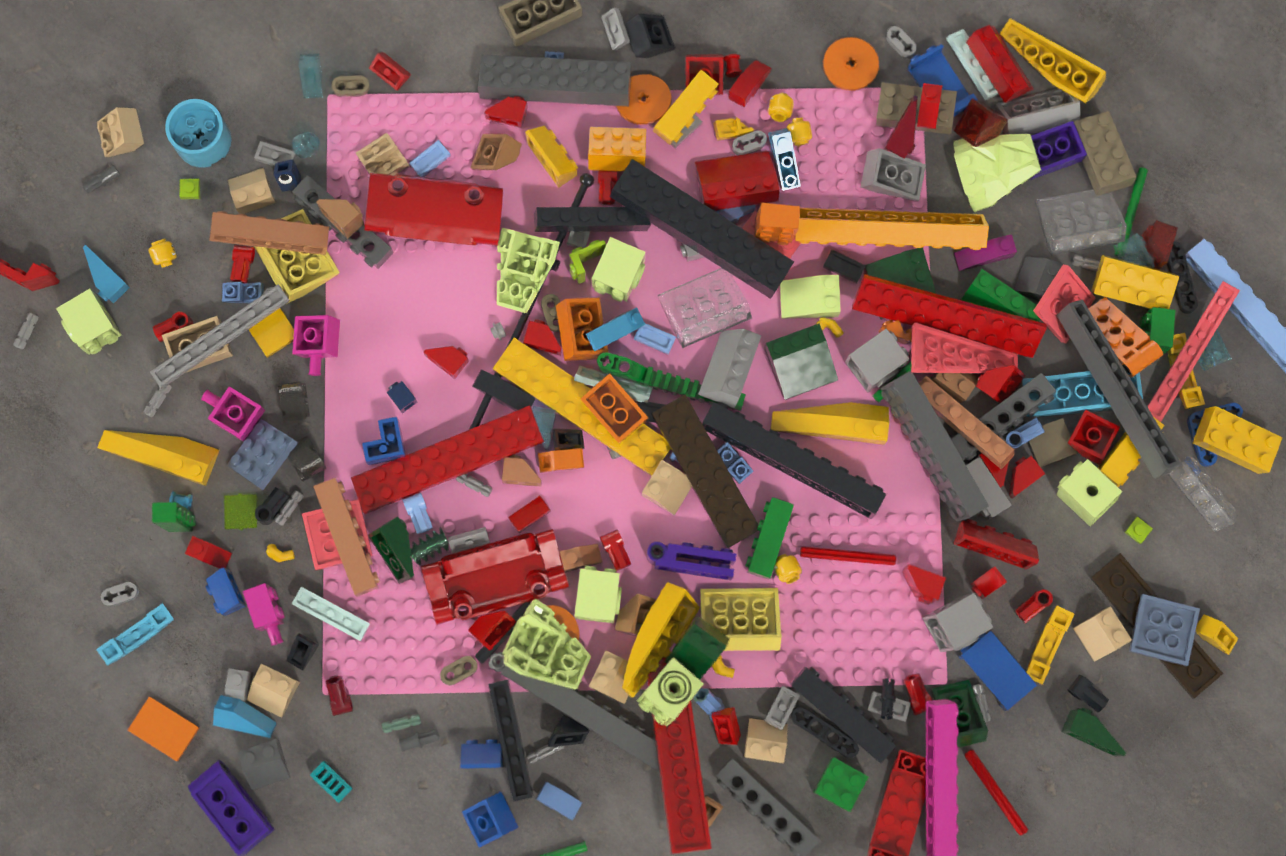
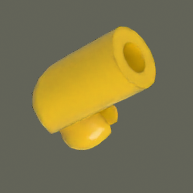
M822 317L816 322V324L820 323L822 330L825 327L830 329L836 338L844 334V331L835 320Z
M275 544L267 546L266 554L276 562L295 559L293 549L282 552Z
M720 655L712 665L714 672L718 675L733 678L735 669L724 666L722 656Z

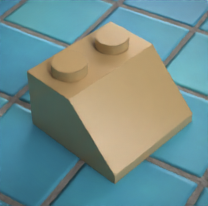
M264 168L228 180L230 193L239 214H245L276 203Z
M661 460L642 491V496L675 516L692 486L685 474Z
M1111 606L1073 628L1094 662L1132 640Z
M605 651L589 688L625 704L629 695L622 686L628 661Z
M261 664L252 681L247 701L282 718L300 682Z
M749 718L744 758L784 763L788 724H785L784 728L779 730L764 720Z

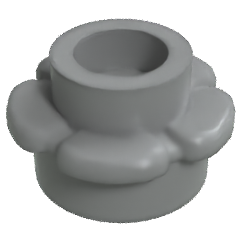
M501 322L493 323L494 327L490 328L495 339L499 338L501 340L506 336Z
M493 653L490 656L489 666L491 669H495L496 672H501L505 667V656L503 653Z

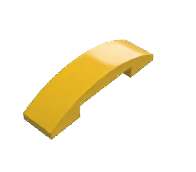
M1185 333L1174 335L1173 347L1168 350L1170 366L1173 365L1187 341ZM1192 370L1178 393L1185 409L1205 405L1201 388L1197 386Z
M1057 605L1041 633L1026 669V673L1031 679L1043 685L1049 672V666L1063 635L1068 630L1074 617V613Z

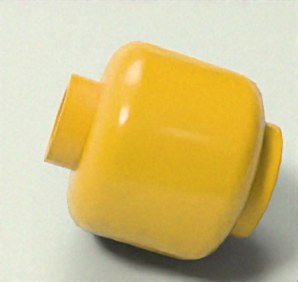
M786 93L772 96L768 108V113L772 119L777 122H784L789 119L793 112V99Z
M803 117L792 119V123L787 125V129L791 132L794 146L809 144V140L812 139L809 121H803Z
M162 239L151 243L152 246L149 248V254L153 264L161 265L162 268L173 265L172 261L176 259L177 255L172 242Z
M782 554L777 557L774 571L781 582L791 584L800 578L802 568L795 556Z

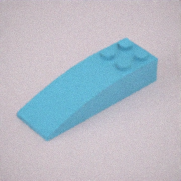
M1086 371L1045 376L1056 390L1055 399L1047 405L1043 403L1038 407V412L1032 416L1028 414L1027 417L1084 413L1085 410L1099 412L1113 409L1091 372ZM1139 372L1130 379L1143 399ZM1034 378L1023 379V386ZM1037 393L1029 394L1031 400L1035 401L1040 398Z

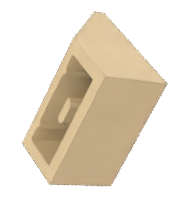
M116 107L97 122L105 157L132 152L144 144L136 109Z

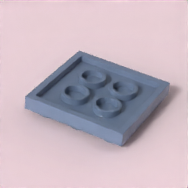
M261 419L227 466L264 490L298 443Z
M1142 594L1129 652L1188 666L1200 609Z

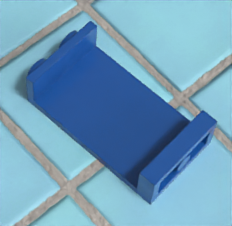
M941 44L937 47L934 45L927 49L926 53L922 56L920 54L914 56L910 60L908 69L919 87H923V83L942 85V90L957 91L954 110L955 117L974 106L977 98L974 93L969 96L942 54L943 45Z
M988 631L978 636L979 639L974 644L960 650L962 654L958 657L966 661L1001 703L999 706L1003 711H1007L1037 685L992 631Z

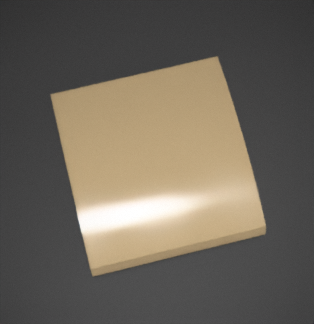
M388 133L356 152V155L369 174L396 175L409 166Z

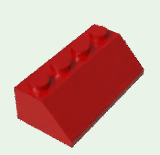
M987 25L980 28L969 37L966 43L1004 103L1034 89L994 26Z

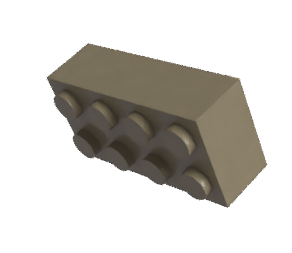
M514 0L499 7V15L515 47H518L582 17V7L578 0Z
M882 83L876 126L895 128L913 96L916 95L918 96L916 130L951 134L957 91L942 90L936 129L917 127L923 87Z
M1106 111L1074 121L1073 123L1087 153L1082 162L1096 196L1132 186L1136 179V174L1110 112Z

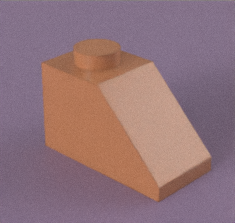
M511 455L509 458H504L503 484L542 486L541 479L524 459H520V456Z
M598 544L578 546L560 551L565 573L585 568V566L603 563Z

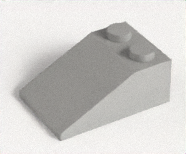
M880 148L867 151L860 187L875 193L919 201L926 164L906 157L904 159L895 153Z

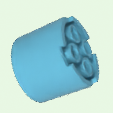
M189 99L179 103L170 111L165 125L166 135L174 149L186 163L195 167H209L227 155L231 146V134L215 106L205 100Z

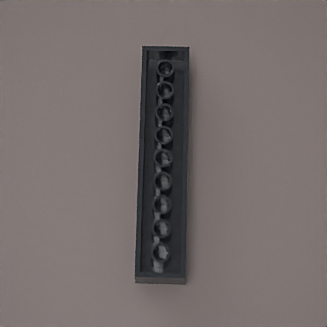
M633 159L613 187L609 196L770 299L794 263L793 260Z
M713 402L702 423L706 432L728 442L730 445L869 519H872L877 514L886 496V493L883 492L884 489L877 485L871 486L867 484L866 480L858 475L854 477L848 474L849 471L841 466L837 468L831 465L832 462L827 458L821 457L820 459L814 456L815 453L808 448L801 449L797 447V443L791 439L784 440L780 438V434L774 430H765L762 428L763 425L754 420L750 422L745 419L746 416L738 411L733 413L728 410L729 407L721 402H718V404Z

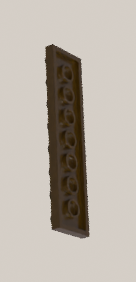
M686 394L651 413L726 548L728 549L758 532L759 524Z
M1121 553L1090 577L1133 629L1141 595L1145 594L1159 598ZM1193 640L1188 666L1160 660L1192 699H1195L1223 675V672L1195 640Z

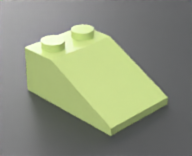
M818 275L783 280L780 284L781 319L838 317L841 312L839 275Z

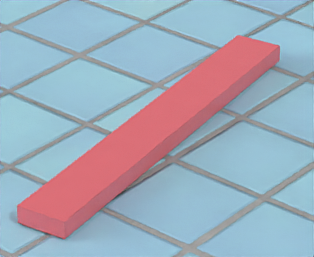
M1224 281L1219 286L1147 406L1152 416L1160 422L1240 291Z

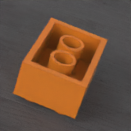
M761 203L755 217L754 236L764 243H769L770 241L777 242L779 245L792 243L799 228L800 206Z
M600 298L564 299L556 305L564 361L597 359L601 353H609L607 345L594 351L586 336L588 332L604 324Z
M610 373L581 398L582 402L619 444L649 419Z

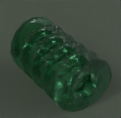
M439 527V534L435 530L432 531V538L426 534V541L418 538L419 545L412 541V548H410L411 556L419 566L421 565V558L427 562L428 555L435 558V551L441 555L442 547L446 551L449 550V541L441 527Z

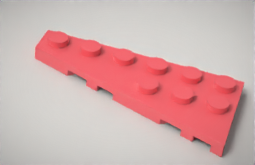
M914 323L912 326L911 373H985L986 370L1014 365L1018 368V354L919 323Z

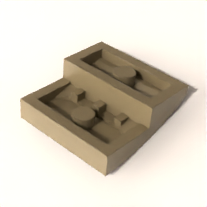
M1063 418L1042 425L1045 432L1029 441L1040 467L1078 454L1068 444L1071 436Z

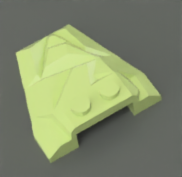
M1031 134L970 135L954 141L955 161L964 192L968 196L973 212L995 205L997 200L1004 195H1008L1016 186L1022 185L1041 171Z
M502 228L497 246V252L501 253V264H497V270H501V279L497 281V305L527 313L555 262L560 242Z
M534 599L527 607L524 615L516 622L503 651L505 656L504 664L520 675L577 689L591 655L576 638L572 639L565 631L567 627L564 624L560 625L553 617L555 613L552 609Z

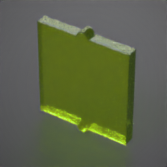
M239 493L238 495L224 496L225 530L239 529L242 531L247 528H258L255 517L257 494L243 495Z

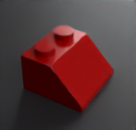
M686 54V87L702 70L718 83L716 95H723L724 55Z
M1085 410L1068 444L1082 457L1100 465L1120 427Z
M910 564L903 568L902 573L914 597L919 598V602L929 605L939 600L946 577Z

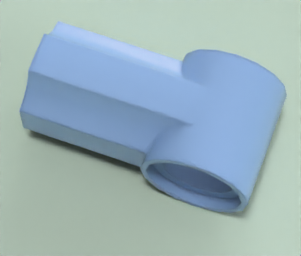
M418 493L403 499L404 506L412 519L417 534L433 529L422 494Z

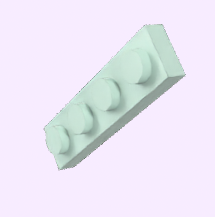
M962 29L949 35L947 41L984 100L998 95L997 90L966 43L969 37L965 30Z
M579 365L574 381L594 387L608 374ZM612 375L632 399L637 402L648 403L652 387Z
M303 587L300 588L292 602L294 606L359 641L363 639L370 626V623Z

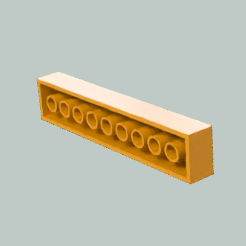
M800 208L799 228L795 235V241L802 244H808L811 241L819 244L836 242L839 245L855 243L859 246L874 244L881 247L886 246V244H893L896 247L912 245L916 248L931 246L937 249L948 246L952 249L969 247L973 250H980L987 247L989 225L983 214Z

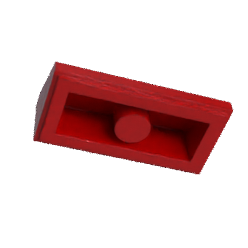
M384 52L378 53L369 67L371 71L396 91L411 76V73Z
M539 495L508 518L520 533L551 512V510Z
M729 707L713 712L711 716L718 743L737 745L741 733L735 708Z

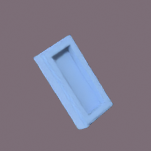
M438 140L409 164L420 177H424L449 158L451 154Z
M646 323L638 328L634 336L635 341L669 355L676 336Z

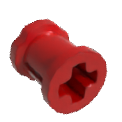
M730 54L724 57V62L727 65V77H738L743 73L739 65V54Z

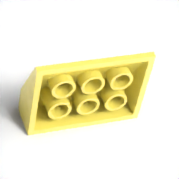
M303 209L281 218L288 222L302 221L305 224H311ZM254 246L275 284H279L290 301L288 303L305 296L340 273L328 251H326L325 255Z
M778 588L700 589L701 619L730 638L724 651L780 650L781 624Z

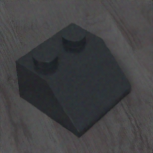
M639 13L624 24L636 58H650L675 50L664 15Z

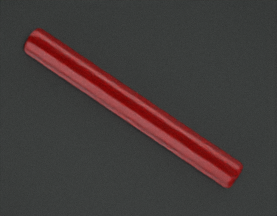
M806 546L800 548V556L806 558L892 566L896 564V555Z
M972 749L964 754L965 758L1018 835L1022 836L1027 833V826L975 751Z

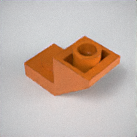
M899 320L884 322L882 324L883 327L879 330L880 333L887 328L889 332L892 331L895 334L897 342L904 345L912 342V328L906 330L905 334Z
M582 448L538 453L540 473L584 468Z

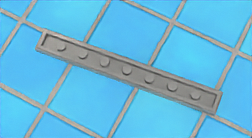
M279 284L150 371L151 375L160 388H164L290 301Z

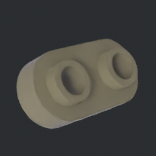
M339 76L333 80L332 89L340 97L364 96L369 92L370 84L364 76ZM359 85L364 86L363 89H358L357 87ZM340 86H345V89L339 90Z
M548 294L541 301L546 323L551 331L560 332L559 325L555 326L553 324V321L558 320L556 305L560 303V299L554 294ZM550 302L555 304L552 308H549L547 305Z
M464 656L447 665L440 673L442 682L451 686L468 678L477 671V661L471 656ZM467 662L471 663L472 665L471 669L466 670L464 668V665ZM449 672L454 673L453 679L447 678Z

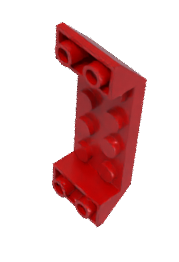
M0 259V275L30 291L53 286L60 282L55 277L56 273L42 263L40 265L33 263L26 273L17 267L15 269L8 262Z
M899 750L891 769L867 856H909L926 798L925 757Z

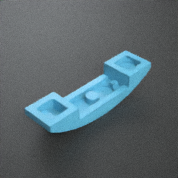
M163 603L146 614L145 618L116 638L110 639L96 649L107 665L114 663L144 644L174 620Z

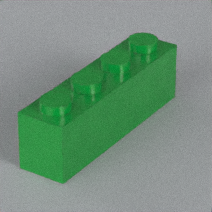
M773 497L770 502L766 501L763 510L766 513L765 519H760L757 528L760 534L758 538H754L751 549H754L752 557L748 556L745 565L748 568L747 573L770 580L794 504Z
M177 502L152 503V523L168 532H192V527H195L196 524L193 512Z

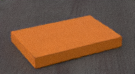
M149 696L128 728V731L178 762L200 727Z

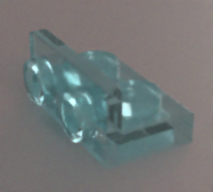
M1138 233L1113 246L1114 250L1119 253L1118 257L1120 260L1150 268L1155 267L1154 258L1148 253L1145 248L1146 243Z
M1218 330L1215 331L1199 358L1203 371L1231 360Z

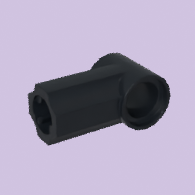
M275 487L263 504L256 508V519L262 525L271 524L276 514L290 497ZM263 511H269L267 519H260Z
M1080 674L1067 689L1071 695L1078 700L1084 701L1097 713L1104 709L1109 701L1107 697L1093 687L1091 681Z

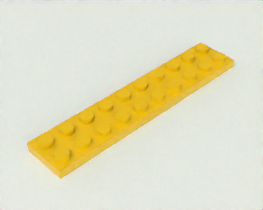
M513 338L493 367V371L651 476L671 449L663 436L645 424H642L619 444L582 402L581 398L591 388L583 383L574 381L573 376L516 338Z

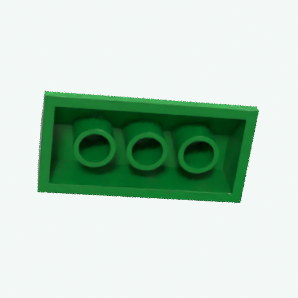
M983 269L961 298V301L1040 321V318L1033 311L1037 306L1036 304Z

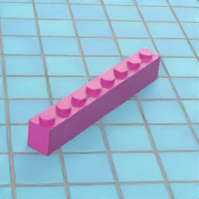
M948 699L926 701V856H957L958 707L957 703Z

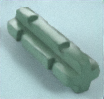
M415 714L409 718L407 716L392 720V722L382 723L383 732L388 733L392 732V730L408 728L410 725L421 724L420 716Z

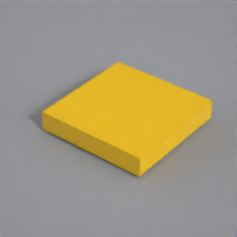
M281 308L248 329L267 358L292 343L294 338V328Z

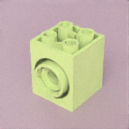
M610 237L592 276L594 291L603 295L605 293L612 295V298L616 301L622 302L623 300L627 302L632 289H636L643 275L645 251Z
M91 289L86 290L56 308L63 319L61 323L69 337L88 355L101 351V347L106 344L115 343L118 337L122 335L101 299Z
M1087 459L1084 463L1080 461L1073 468L1074 471L1071 473V476L1067 474L1059 482L1057 496L1091 527L1118 500L1122 491Z
M585 566V569H580L575 619L614 624L615 614L619 615L622 593V587H618L620 573H616L615 569L605 568L604 571H597V568L592 566Z
M672 658L637 701L644 711H650L655 716L654 719L659 724L668 726L703 686V683ZM669 688L674 691V694L669 691Z

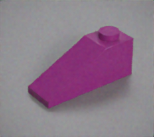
M1012 234L987 241V247L980 250L966 248L955 252L954 257L958 270L962 271L1013 258L1017 250Z

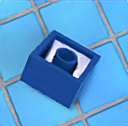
M223 567L206 579L208 583L205 585L207 592L210 596L213 595L216 601L213 605L218 614L221 613V615L227 616L246 607L230 570Z
M466 740V744L461 745L460 768H502L501 743L498 744V740H486V744H478V740Z
M502 792L462 811L479 848L519 828Z

